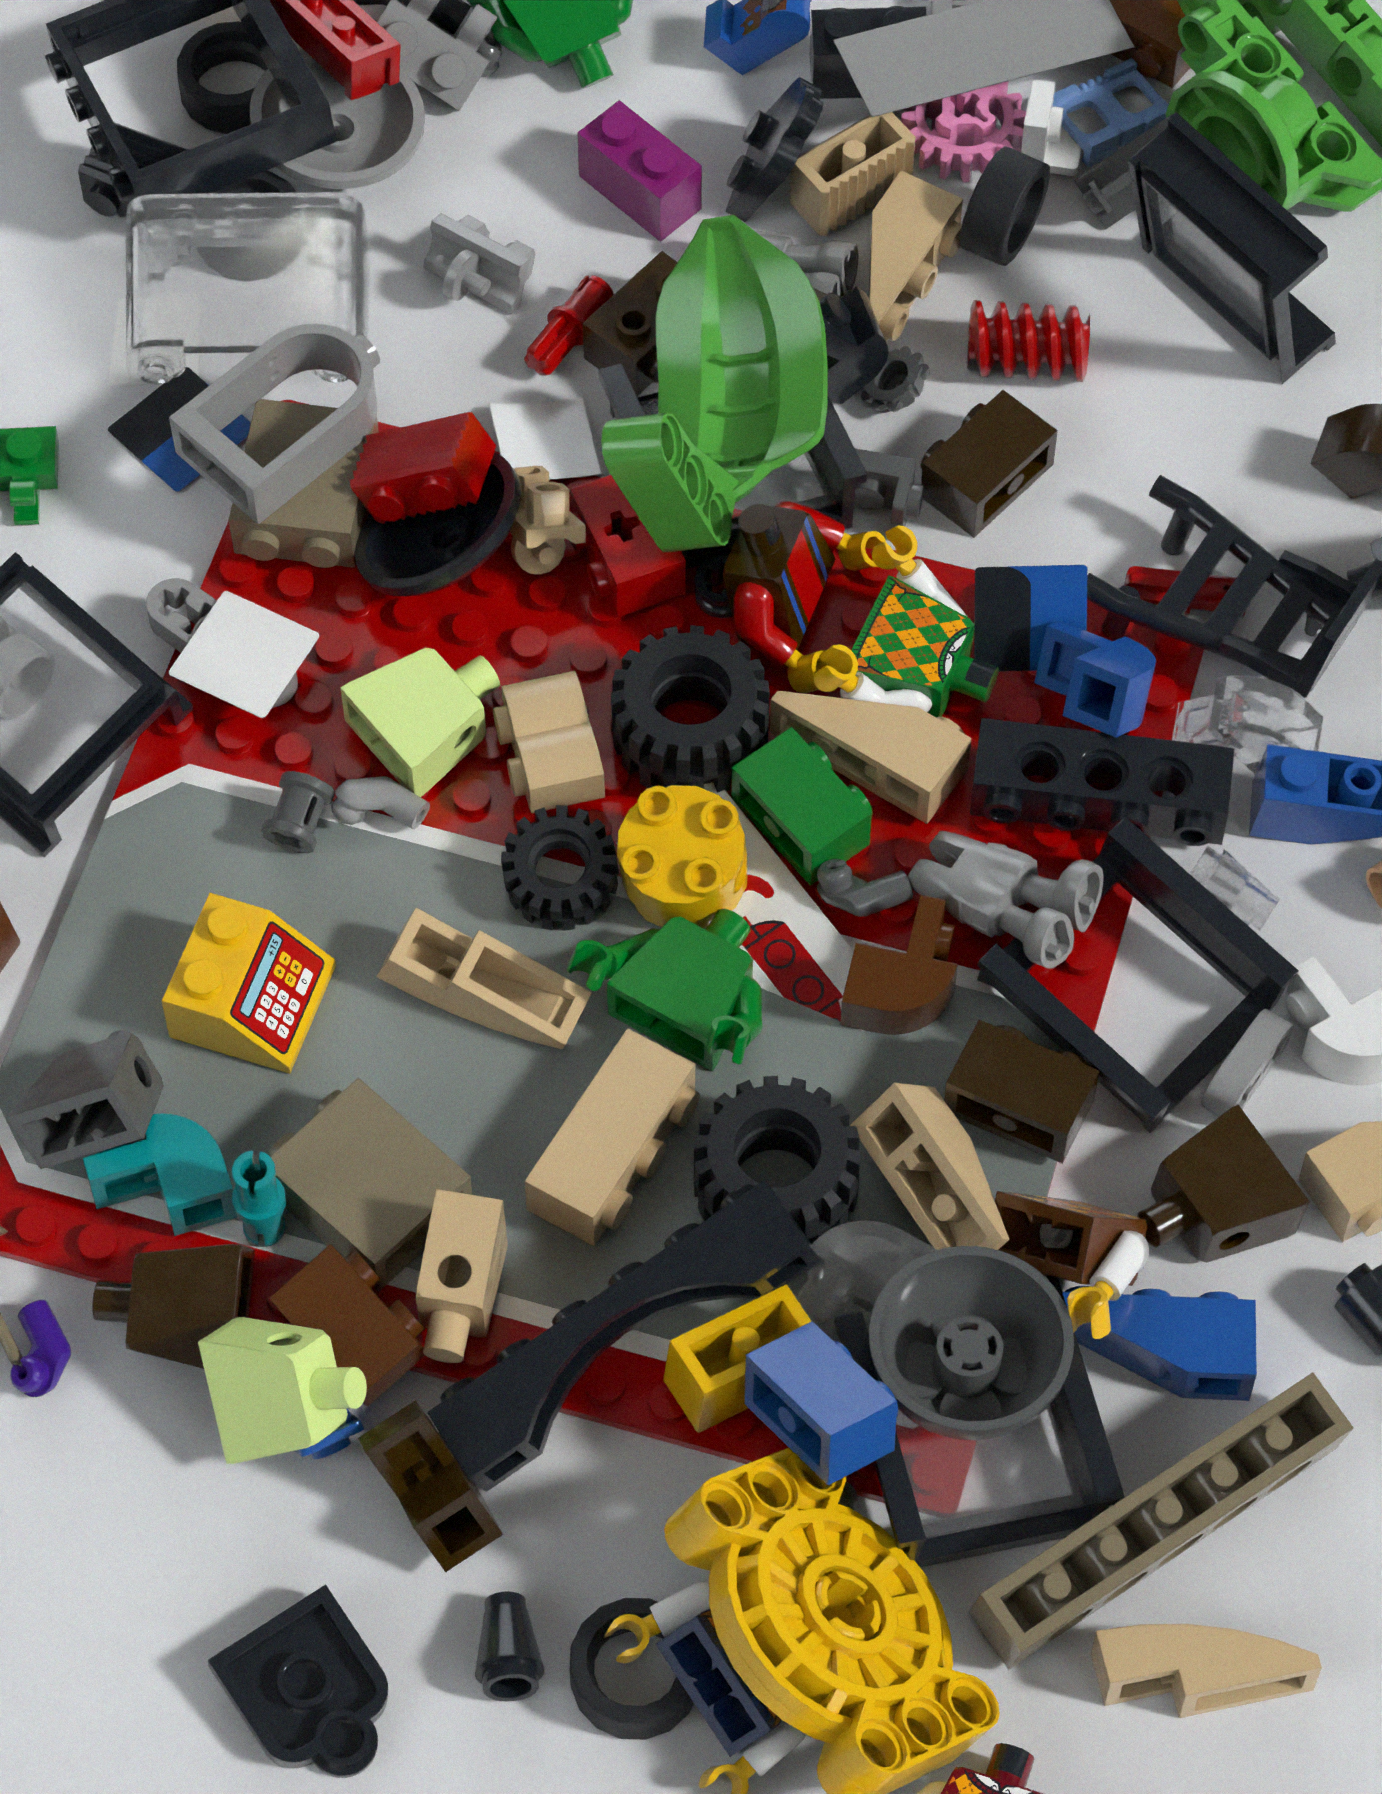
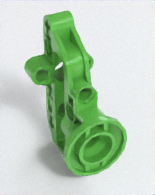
M1177 0L1185 14L1178 24V35L1186 49L1180 56L1196 75L1173 92L1166 111V118L1177 112L1286 210L1299 202L1343 212H1352L1382 191V158L1375 154L1330 101H1326L1316 109L1315 103L1307 91L1298 84L1304 75L1303 69L1273 36L1279 31L1285 34L1382 147V19L1366 0Z

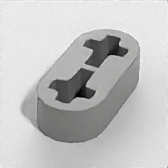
M1263 1009L1213 1077L1203 1096L1201 1106L1217 1116H1221L1238 1104L1243 1109L1282 1054L1292 1035L1294 1025L1270 1010Z

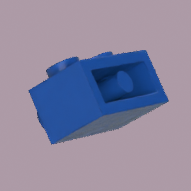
M813 1321L746 1354L744 1404L827 1485L842 1479L895 1450L898 1405L892 1391L883 1382L874 1380L853 1360L850 1352L842 1343L833 1341Z

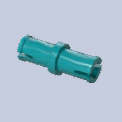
M253 1150L240 1154L232 1166V1178L236 1184L232 1192L233 1209L238 1218L243 1221V1234L247 1241L258 1246L259 1234H263L265 1247H270L281 1240L286 1230L285 1219L282 1215L286 1206L285 1189L275 1177L276 1168L272 1158L265 1152L260 1151V1164H255Z

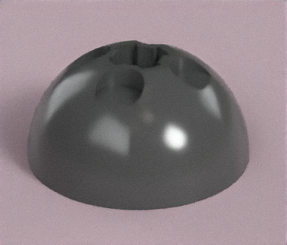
M956 1246L938 1249L912 1260L896 1272L885 1284L874 1304L870 1318L869 1349L878 1380L889 1387L897 1400L898 1409L907 1418L920 1427L944 1437L959 1440H986L1007 1435L1024 1427L1047 1409L1058 1395L1068 1375L1074 1352V1332L1071 1318L1063 1299L1049 1280L1027 1262L1003 1251L979 1246ZM976 1368H979L978 1370H964V1369H976Z

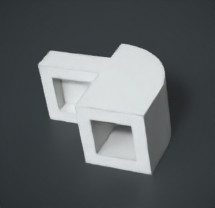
M1314 955L1295 965L1294 967L1299 972L1289 982L1285 998L1287 1009L1295 1023L1304 1030L1309 1028L1301 1057L1303 1061L1315 1072L1334 1082L1358 1086L1382 1082V987L1351 1004Z

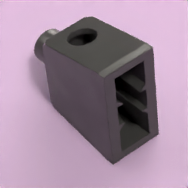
M119 1030L111 1033L107 1039L63 1052L57 1056L10 1111L7 1118L38 1167L43 1169L142 1139L147 1131L164 1085L162 1077L144 1050L140 1039L128 1031Z

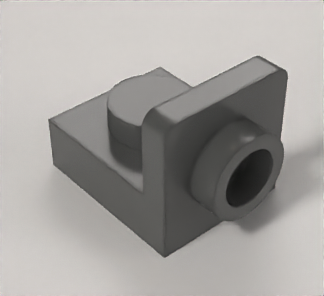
M855 448L867 472V482L855 485L854 504L865 509L884 508L892 510L891 528L898 525L906 526L907 519L918 521L923 501L924 485L914 484L916 459Z

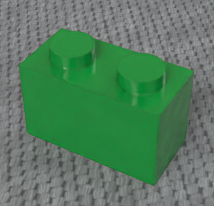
M792 727L732 767V800L810 886L818 881L817 871L824 862L831 859H841L846 862L870 845L873 812L868 799L855 785L846 786L833 772L831 762L823 749L812 741L807 744Z

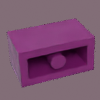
M620 100L577 132L579 177L658 241L664 240L702 209V165Z

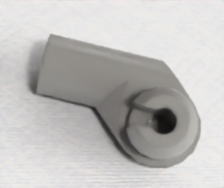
M385 776L346 780L335 790L337 798L331 805L335 818L349 825L361 822L365 817L366 810H382L411 829H416L422 823L430 808L429 802Z

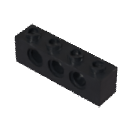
M981 718L970 815L983 816L990 821L1004 824L1025 821L1048 824L1062 831H1074L1084 828L1109 832L1126 817L1146 836L1175 839L1177 842L1188 846H1202L1207 843L1222 845L1229 813L1235 748L1121 735L1116 738L1104 732ZM1041 776L1049 781L1035 783L1028 780L1027 777ZM1101 783L1110 786L1112 789L1101 791L1094 789L1090 785ZM1167 791L1176 797L1162 798L1153 792Z

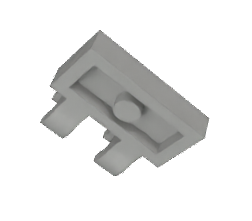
M390 0L377 23L401 44L400 68L409 75L412 81L460 111L491 62L476 51L498 17L478 4L466 20L457 38L428 20L440 0H411L408 6L398 0Z

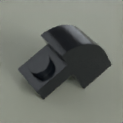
M856 286L841 299L833 293L826 294L814 288L820 302L825 324L828 396L830 400L843 404L881 372L888 359L889 349L869 298L861 288Z

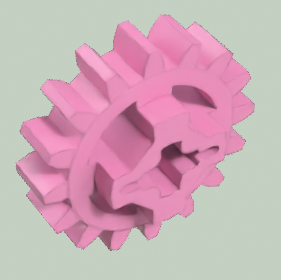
M1008 81L905 108L904 113L901 115V122L915 136L914 154L920 153L919 167L924 170L933 164L940 166L939 178L944 180L950 175L952 170L960 171L962 181L969 182L972 171L979 170L982 174L995 153L1004 146L1021 152L1026 111L1021 110V94L1011 93L1007 95ZM928 117L932 120L931 130L926 123ZM996 118H998L1001 124L1000 130L996 128Z

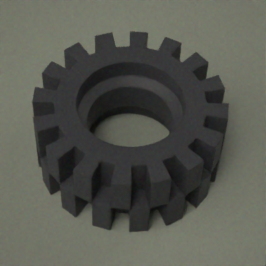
M556 805V816L547 817L545 807L535 810L536 821L531 824L524 816L516 823L518 834L514 835L509 832L504 841L506 852L501 853L505 888L515 910L520 907L523 918L530 923H533L536 917L540 918L542 928L553 930L555 921H563L564 931L575 929L574 919L582 917L586 925L596 920L594 910L598 907L601 911L605 912L611 904L609 894L616 895L618 887L617 874L619 872L615 844L611 835L606 836L605 825L598 818L593 823H590L589 813L578 808L575 817L569 816L568 807L565 805ZM565 848L579 854L585 863V869L581 878L571 886L563 888L547 886L539 880L535 873L539 859L548 851Z

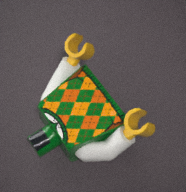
M899 525L885 532L886 537L895 546L896 553L886 542H882L874 546L872 560L881 569L889 570L896 567L899 571L897 578L888 576L852 650L838 644L833 645L819 655L820 660L829 666H824L814 673L815 686L824 692H830L840 687L841 698L919 707L934 717H942L954 691L987 702L995 686L999 668L970 657L975 624L967 617L966 613L921 559H912L918 547L914 533L909 528Z

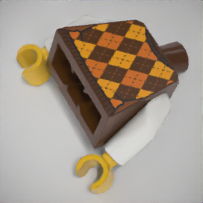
M997 1191L995 1203L1009 1237V1240L998 1250L1027 1262L1040 1273L1079 1284L1091 1285L1090 1287L1075 1289L1070 1292L1067 1298L1073 1332L1080 1325L1091 1322L1092 1337L1094 1339H1100L1108 1335L1111 1331L1108 1301L1118 1300L1128 1285L1132 1286L1135 1283L1138 1272L1142 1270L1148 1259L1149 1247L1145 1239L1147 1230L1146 1220L1080 1201Z

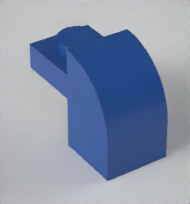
M1059 620L1046 627L1034 683L1067 696L1062 716L1117 738L1136 729L1143 721L1156 658L1145 646L1126 636L1110 641Z

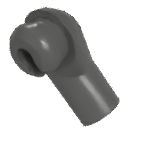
M831 859L824 862L817 871L819 883L816 888L824 902L857 917H866L913 899L910 882L903 870L867 882L852 875L851 868L844 860Z

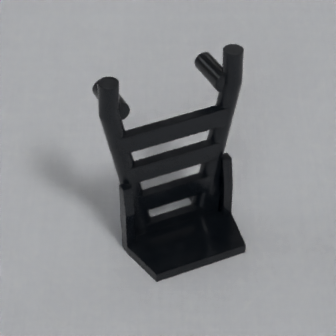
M1159 475L1148 496L1174 510L1161 541L1163 551L1169 555H1180L1187 544L1194 525L1198 526L1207 535L1158 605L1140 599L1138 591L1133 587L1121 586L1116 588L1089 573L1087 575V600L1108 611L1102 624L1103 633L1111 639L1122 638L1129 623L1132 622L1238 662L1267 678L1265 689L1269 694H1276L1281 687L1289 691L1288 704L1297 707L1314 689L1369 604L1382 576V561L1376 558L1357 586L1325 567L1287 550H1284L1278 560L1201 497L1168 478ZM1227 551L1245 564L1206 623L1183 615ZM1265 582L1284 595L1254 641L1231 633ZM1305 612L1307 614L1305 633L1309 636H1314L1319 629L1321 631L1300 660L1279 652V649Z

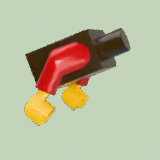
M782 501L774 506L765 504L749 506L739 516L740 531L723 571V579L739 642L742 641L745 645L754 647L777 667L785 664L788 667L787 672L790 685L795 691L799 693L817 691L819 689L814 683V673L824 666H829L820 660L819 655L824 651L821 650L803 656L797 650L836 560L833 551L838 549L839 558L846 569L855 571L878 567L867 556L865 548L873 549L874 546L886 542V540L877 531L849 535L844 532V524L811 507L790 501Z

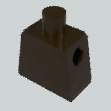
M1238 1104L1215 1119L1160 1163L1150 1189L1156 1203L1138 1212L1137 1217L1146 1220L1147 1230L1145 1239L1151 1246L1157 1248L1181 1236L1197 1260L1208 1263L1295 1234L1310 1201Z
M227 1244L135 1254L131 1283L97 1281L92 1301L93 1318L96 1321L127 1323L126 1349L204 1369L198 1341L235 1317L249 1318L255 1250L244 1245Z

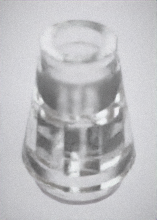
M1207 846L1190 872V875L1247 925L1250 924L1259 931L1280 900L1279 897L1272 894L1263 883L1225 849L1220 854Z

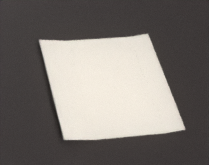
M583 397L570 400L519 404L489 403L500 455L513 468L543 466L549 471V480L602 474Z

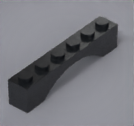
M766 1180L756 1186L748 1184L734 1190L721 1202V1210L700 1225L690 1223L679 1228L664 1242L665 1249L645 1263L637 1261L624 1266L612 1275L608 1281L609 1287L588 1302L586 1300H579L564 1307L552 1319V1327L533 1340L525 1338L512 1343L500 1352L496 1358L497 1364L476 1379L474 1377L461 1379L442 1393L440 1396L441 1403L427 1413L466 1477L471 1482L487 1492L540 1456L545 1448L553 1421L572 1387L595 1359L627 1332L660 1314L696 1302L727 1298L757 1299L779 1287L790 1284L822 1262L780 1197Z

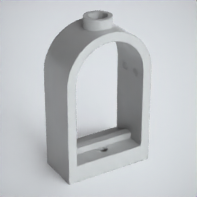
M313 323L287 328L264 342L169 417L175 452L259 525L355 448L369 434L377 416L373 368L380 363V356L376 348L366 337L361 334L353 336L351 333L335 326ZM315 369L330 370L346 376L357 385V389L350 399L263 468L221 432L224 427L281 382L299 372Z

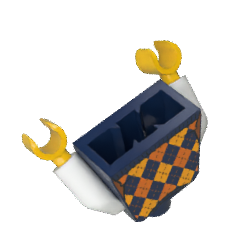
M700 1581L650 1606L652 1614L644 1618L632 1614L617 1617L611 1623L604 1638L612 1635L617 1630L628 1629L635 1634L638 1644L637 1647L627 1649L619 1654L615 1660L619 1663L635 1661L645 1650L649 1643V1638L662 1632L665 1638L655 1645L729 1757L739 1751L743 1755L733 1765L712 1766L705 1770L700 1777L699 1788H706L723 1773L732 1782L731 1794H747L749 1789L748 1779L757 1772L762 1777L804 1740L806 1734L781 1720L763 1704L733 1668L716 1633L709 1607V1582Z

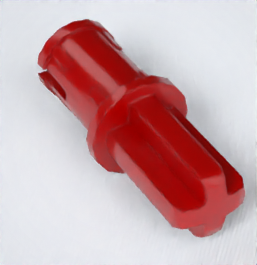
M587 275L562 306L559 305L552 308L547 315L548 324L527 348L524 361L528 368L535 369L541 376L550 375L574 346L583 345L582 323L614 295L612 288L607 282L598 276L592 275L589 278Z
M1132 566L1127 571L1124 586L1136 589L1140 599L1158 605L1181 571ZM1210 575L1183 615H1189L1191 609L1213 612L1237 577Z

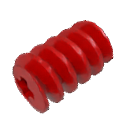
M974 300L970 307L967 368L971 359H976L981 376L988 377L995 360L1001 362L1005 378H1012L1018 363L1024 362L1029 379L1035 380L1042 364L1048 363L1053 381H1059L1066 365L1072 364L1077 382H1083L1088 366L1090 313L1086 323H1082L1078 307L1076 305H1069L1062 322H1058L1054 306L1052 304H1045L1039 319L1034 320L1030 305L1028 303H1021L1015 318L1010 319L1005 302L998 301L991 317L986 318L982 302Z

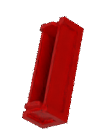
M269 0L291 38L345 88L344 95L350 100L381 90L385 83L389 86L399 83L401 44L353 0Z

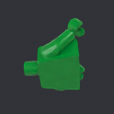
M467 0V2L472 6V9L479 4L498 17L491 27L490 33L499 44L526 62H539L543 60L548 68L570 60L582 89H585L614 75L601 45L622 35L619 25L630 17L633 0Z
M720 909L706 929L683 917H673L661 929L651 928L609 946L594 940H582L576 945L566 968V971L570 974L574 971L588 973L589 977L586 981V987L592 991H598L603 981L610 979L607 983L608 1015L710 1071L715 1069L724 1050L733 1053V1063L742 1064L746 1047L761 1033L763 1028L762 989L753 978V958L748 952L739 948L749 935L751 929L745 919L729 909Z

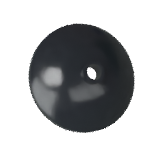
M494 452L476 504L467 502L466 507L457 504L456 509L436 510L435 513L426 511L425 515L416 513L415 518L406 515L405 520L400 518L395 522L385 521V524L377 522L369 514L361 528L355 549V560L360 574L376 591L390 596L426 595L442 590L464 579L495 553L514 524L521 501V483L516 471L503 456Z

